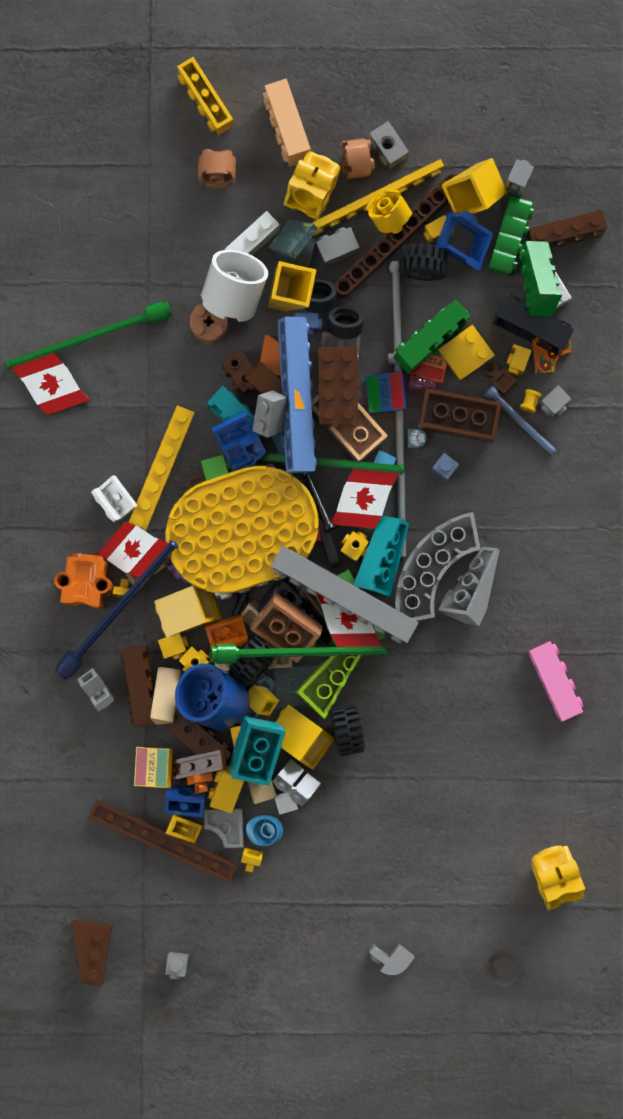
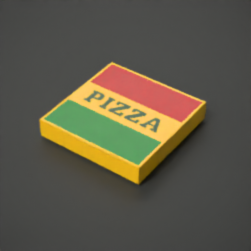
M136 747L134 786L171 788L173 749Z

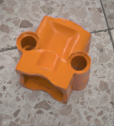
M73 553L72 557L67 556L65 572L58 573L54 579L56 587L62 590L60 603L70 606L86 604L92 608L103 609L105 596L111 595L114 588L113 582L106 578L108 563L103 560L104 557ZM68 578L69 583L63 587L62 581ZM107 582L106 590L101 591V584Z

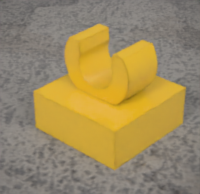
M122 578L120 587L114 586L112 593L114 597L122 598L129 590V579Z
M244 848L241 862L247 864L245 871L253 873L254 866L260 867L263 857L262 851Z

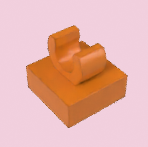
M212 773L187 777L188 785H195L196 794L207 792L206 783L213 781Z

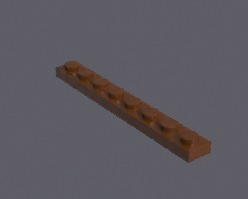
M96 800L88 817L229 883L238 864L186 840L168 835L166 831L99 800Z

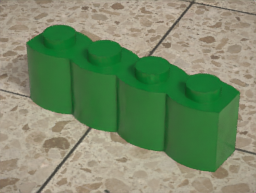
M510 196L488 267L489 271L510 276L511 272L515 273L518 264L515 258L517 254L519 255L520 249L523 248V244L520 243L522 236L526 237L529 226H526L527 219L531 220L534 208H531L532 202Z

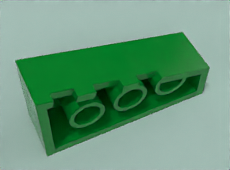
M526 241L519 253V258L523 263L521 273L525 277L524 292H527L526 308H529L530 316L552 317L563 294L561 290H557V286L560 283L558 278H554L556 269L555 265H551L553 258L548 242Z

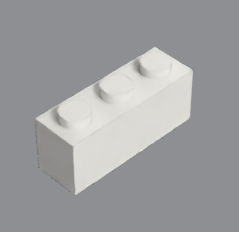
M266 211L227 246L225 250H237L253 256L280 231V224Z

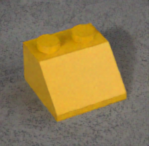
M473 324L438 349V352L459 380L495 356Z

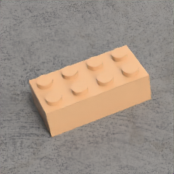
M286 78L265 85L263 101L266 110H269L272 128L276 127L275 137L278 145H281L284 163L288 162L289 167L297 165L300 159L303 160L305 154L311 151Z
M319 395L313 399L312 410L318 419ZM359 403L358 427L327 428L352 458L359 462H362L388 437Z

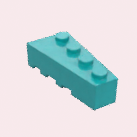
M382 516L375 528L353 586L373 594L391 597L409 526L408 522L398 518Z

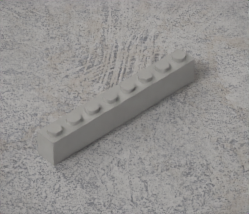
M283 545L270 567L274 568L272 570L273 573L281 577L283 575L290 577L289 582L298 587L301 584L306 586V591L314 596H317V594L325 597L323 601L332 606L336 603L341 606L340 610L348 615H351V613L357 615V620L365 625L368 623L375 625L374 630L383 635L385 632L392 635L391 639L399 644L402 641L408 643L419 623Z

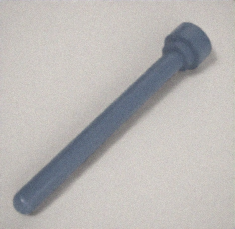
M494 385L483 395L487 400L501 402V408L549 454L555 453V448L499 396V390Z

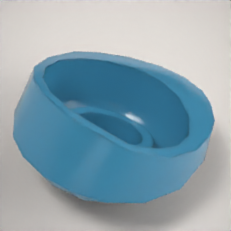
M259 815L247 823L246 834L249 840L256 845H274L282 838L283 826L273 816Z

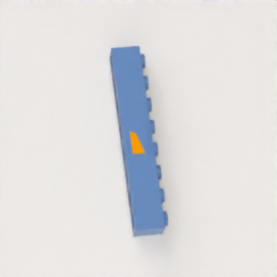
M283 317L278 320L282 395L288 397L283 422L286 473H310L315 471L317 465L316 457H314L316 441L313 437V429L315 423L312 418L310 343L307 336L309 325L306 317Z

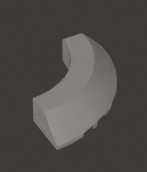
M473 512L448 520L436 527L418 543L400 574L395 598V609L417 622L435 618V593L443 574L457 560L481 550Z

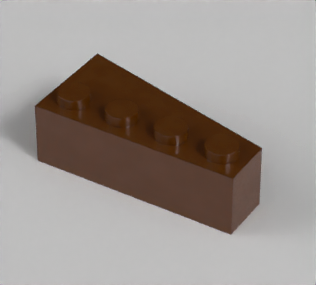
M146 645L123 648L121 659L126 671L124 673L125 684L128 685L129 689L127 700L128 704H131L132 711H130L131 723H134L135 726L155 724L150 718L155 689L149 648Z

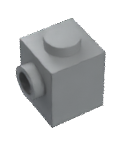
M558 385L540 402L542 406L540 408L547 416L551 415L554 417L556 414L560 416L567 409L565 405L571 398Z
M169 952L165 974L170 975L169 978L180 980L181 977H185L189 954Z

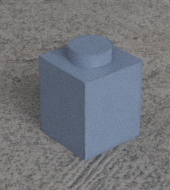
M443 453L431 471L447 482L459 464Z

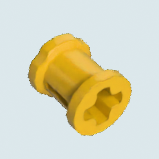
M526 389L524 401L520 404L519 408L529 413H535V407L541 394L537 391Z

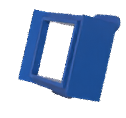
M467 211L448 213L436 246L446 250L448 255L465 264L468 268L480 270L494 233L478 224L477 217ZM456 223L475 234L468 255H465L451 245H447Z

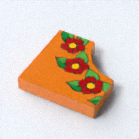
M536 337L535 340H532L535 374L554 373L555 364L560 357L536 345L539 340ZM570 340L567 343L561 357L565 354L571 353Z

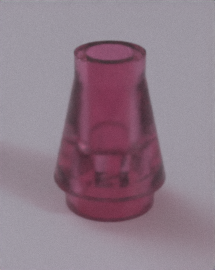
M416 374L414 376L410 375L408 378L407 390L412 393L425 392L426 388L436 389V381Z

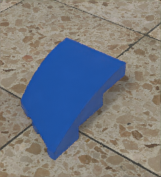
M246 411L212 428L233 472L254 466L256 461L266 452L258 433L252 431L253 423Z

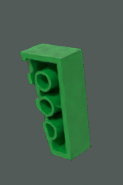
M455 299L446 308L440 310L434 319L427 321L419 332L415 331L409 337V341L406 344L402 342L395 349L396 353L393 358L407 374H410L462 330L471 315Z

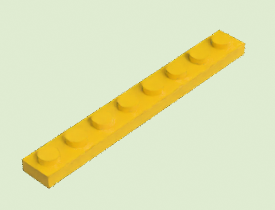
M439 159L306 225L305 230L308 236L312 234L317 236L324 232V228L328 226L333 228L341 223L340 220L344 218L349 220L358 215L357 212L362 209L367 211L369 201L376 194H379V196L384 194L386 189H396L402 194L408 190L407 187L413 184L418 186L429 176L431 178L441 174L444 164Z
M178 405L176 406L136 503L138 506L134 508L128 523L147 531L195 412Z

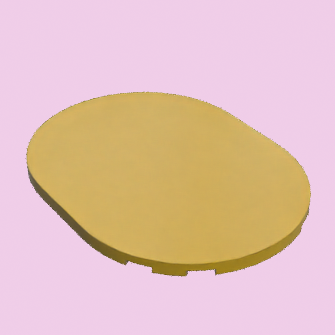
M252 466L204 481L185 492L170 512L165 540L168 543L172 540L178 544V549H175L169 557L175 569L190 584L212 593H236L281 578V576L272 572L274 568L270 567L282 545L307 558L314 547L318 534V513L308 489L291 474L272 467Z

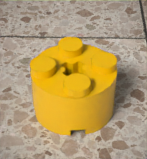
M386 189L384 194L380 196L376 194L369 201L367 211L380 232H393L396 234L402 230V226L411 217L412 211L398 190Z

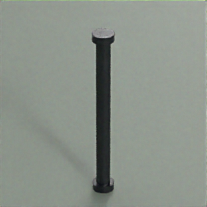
M301 473L325 526L323 528L325 533L333 531L335 525L329 519L310 473Z

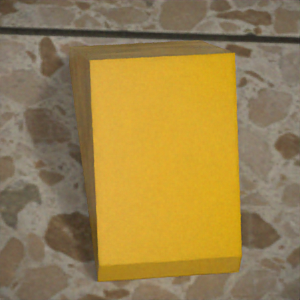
M173 815L166 834L195 844L203 826L180 815Z

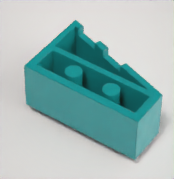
M224 386L207 402L209 409L223 422L246 411L254 424L255 416L251 413L252 410L246 404H241L237 400L238 397Z

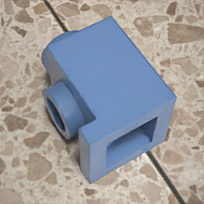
M295 313V317L307 318L309 325L307 335H313L314 332L322 330V319H318V313Z

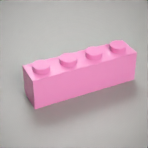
M550 641L527 651L559 722L582 713L583 702L579 696L576 697L573 691L576 688L572 679L568 680L566 676L568 671L564 662H560L557 656L559 654L557 646Z

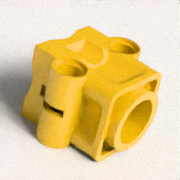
M308 151L303 160L300 159L294 174L288 183L283 205L291 209L300 210L307 214L308 217L318 220L321 213L324 212L330 195L337 184L341 167L325 156Z
M568 846L550 847L538 852L531 858V868L547 911L558 908L565 902H575L585 898V886Z

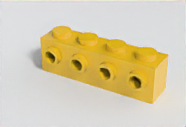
M194 57L177 66L178 80L182 86L186 85L189 89L187 93L192 101L196 100L199 105L197 106L199 113L202 117L205 115L208 119L206 123L212 132L215 131L219 136L234 127L233 118Z

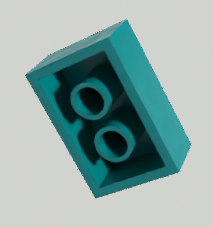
M247 716L243 717L228 767V772L232 779L270 785L286 733L280 723Z

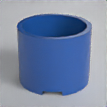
M203 663L190 667L180 677L175 690V702L179 712L186 719L211 729L222 731L230 729L239 719H243L249 705V692L246 691L245 685L231 673L211 664Z

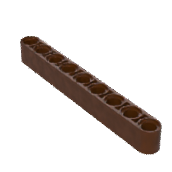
M448 175L411 210L412 215L408 221H414L416 226L409 227L405 223L399 232L403 236L401 240L394 239L393 232L387 233L337 280L335 288L339 298H348L449 202L442 184L457 175ZM441 195L443 200L436 201L434 196ZM425 207L429 209L430 213L422 214L420 209ZM387 246L389 252L382 253L379 248ZM373 259L376 264L369 266L366 264V260ZM354 272H360L362 274V277L360 279H355L352 276V274ZM344 284L349 289L346 292H341L338 287Z

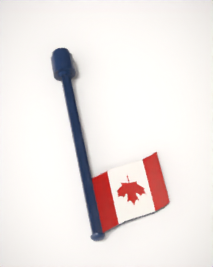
M124 522L96 556L104 557V559L122 571L139 579L78 649L73 652L68 651L57 663L55 671L63 679L72 677L83 664L81 659L85 652L173 551L178 549V544L175 541L165 542L153 537L134 524Z

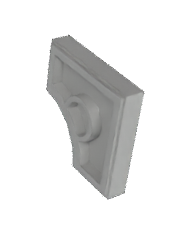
M243 808L233 809L232 814L218 809H204V829L218 834L223 841L224 848H244Z

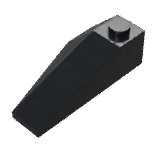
M288 577L276 581L263 596L257 608L262 610L277 592L323 626L321 635L315 642L327 647L331 637L322 617L316 615L311 609L312 604H310V601H305L300 594L301 589L289 582L290 579Z

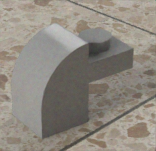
M93 668L77 679L98 712L107 708L114 701L113 694Z
M374 944L369 949L370 958L377 964L382 962L383 965L380 967V971L387 975L402 973L415 958L412 953L400 944H397L389 956Z

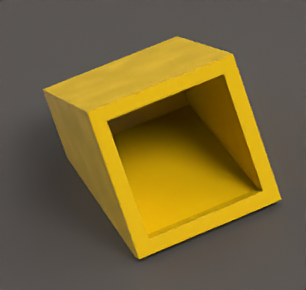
M493 158L475 164L442 184L454 213L467 211L470 214L486 210L507 193Z
M279 261L274 271L267 308L284 312L308 308L316 269Z
M195 586L154 601L156 605L155 610L160 617L161 628L166 637L178 633L182 634L206 624L222 620L214 594Z
M289 704L280 712L279 718L275 722L280 723L286 731L281 748L312 770L335 740L334 737Z

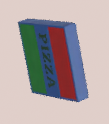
M403 371L366 376L369 414L407 409Z

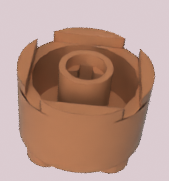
M362 138L341 141L340 149L344 148V153L340 154L343 174L347 175L346 180L369 177L371 170L375 168L374 159L370 158V140Z
M203 150L202 155L198 158V182L201 185L202 182L206 183V187L226 188L231 182L234 185L236 182V158L232 155V151Z
M202 304L197 305L190 316L192 333L203 344H216L228 333V317L225 316L224 319L210 313ZM208 321H212L210 327H207L206 323H208Z

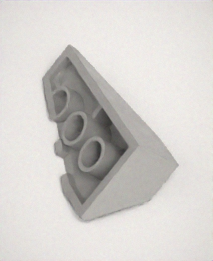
M481 548L469 563V569L464 576L460 575L456 586L452 590L449 589L445 594L438 609L439 612L464 624L480 626L488 607L500 551L498 548Z

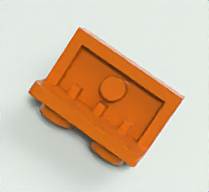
M242 614L205 625L210 646H215V644H235L236 647H240L249 642Z

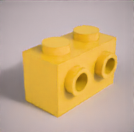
M226 766L227 770L216 772L214 782L216 783L214 788H210L207 799H210V807L232 814L244 781L232 779L228 772V766Z

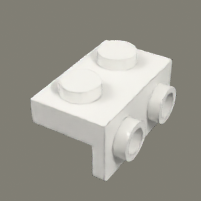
M115 475L91 492L95 501L102 506L107 517L113 522L123 519L138 506Z

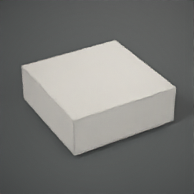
M288 792L276 795L275 801L279 815L298 809L297 804L291 800Z

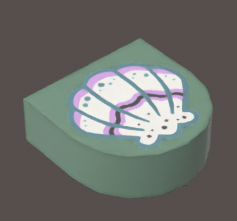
M407 430L408 449H417L425 445L427 436L423 430Z

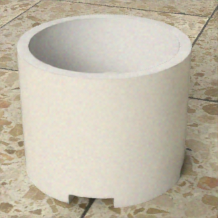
M222 250L217 252L212 258L201 293L202 305L210 313L222 319L225 316L237 318L238 322L251 319L255 315L268 277L266 266L254 256L241 251Z

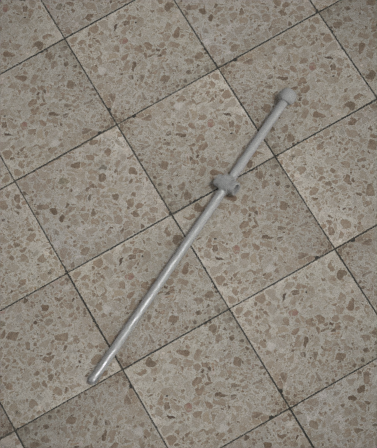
M392 261L388 268L392 273L394 353H388L389 365H394L395 372L402 371V367L393 358L396 353L395 349L401 344L400 273L398 272L399 261ZM403 410L395 411L397 465H404ZM399 473L397 477L398 519L406 521L405 474L400 475ZM406 538L401 554V559H404L406 557Z

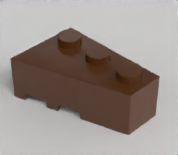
M74 919L72 920L81 982L83 984L102 986L105 979L113 924Z

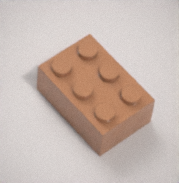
M276 592L254 618L250 630L275 648H310L320 637L323 626ZM303 656L289 658L298 663Z

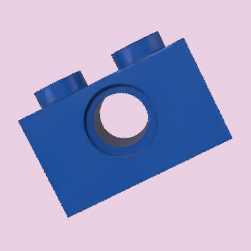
M171 785V788L166 790L164 814L203 818L205 792L196 794L195 788Z

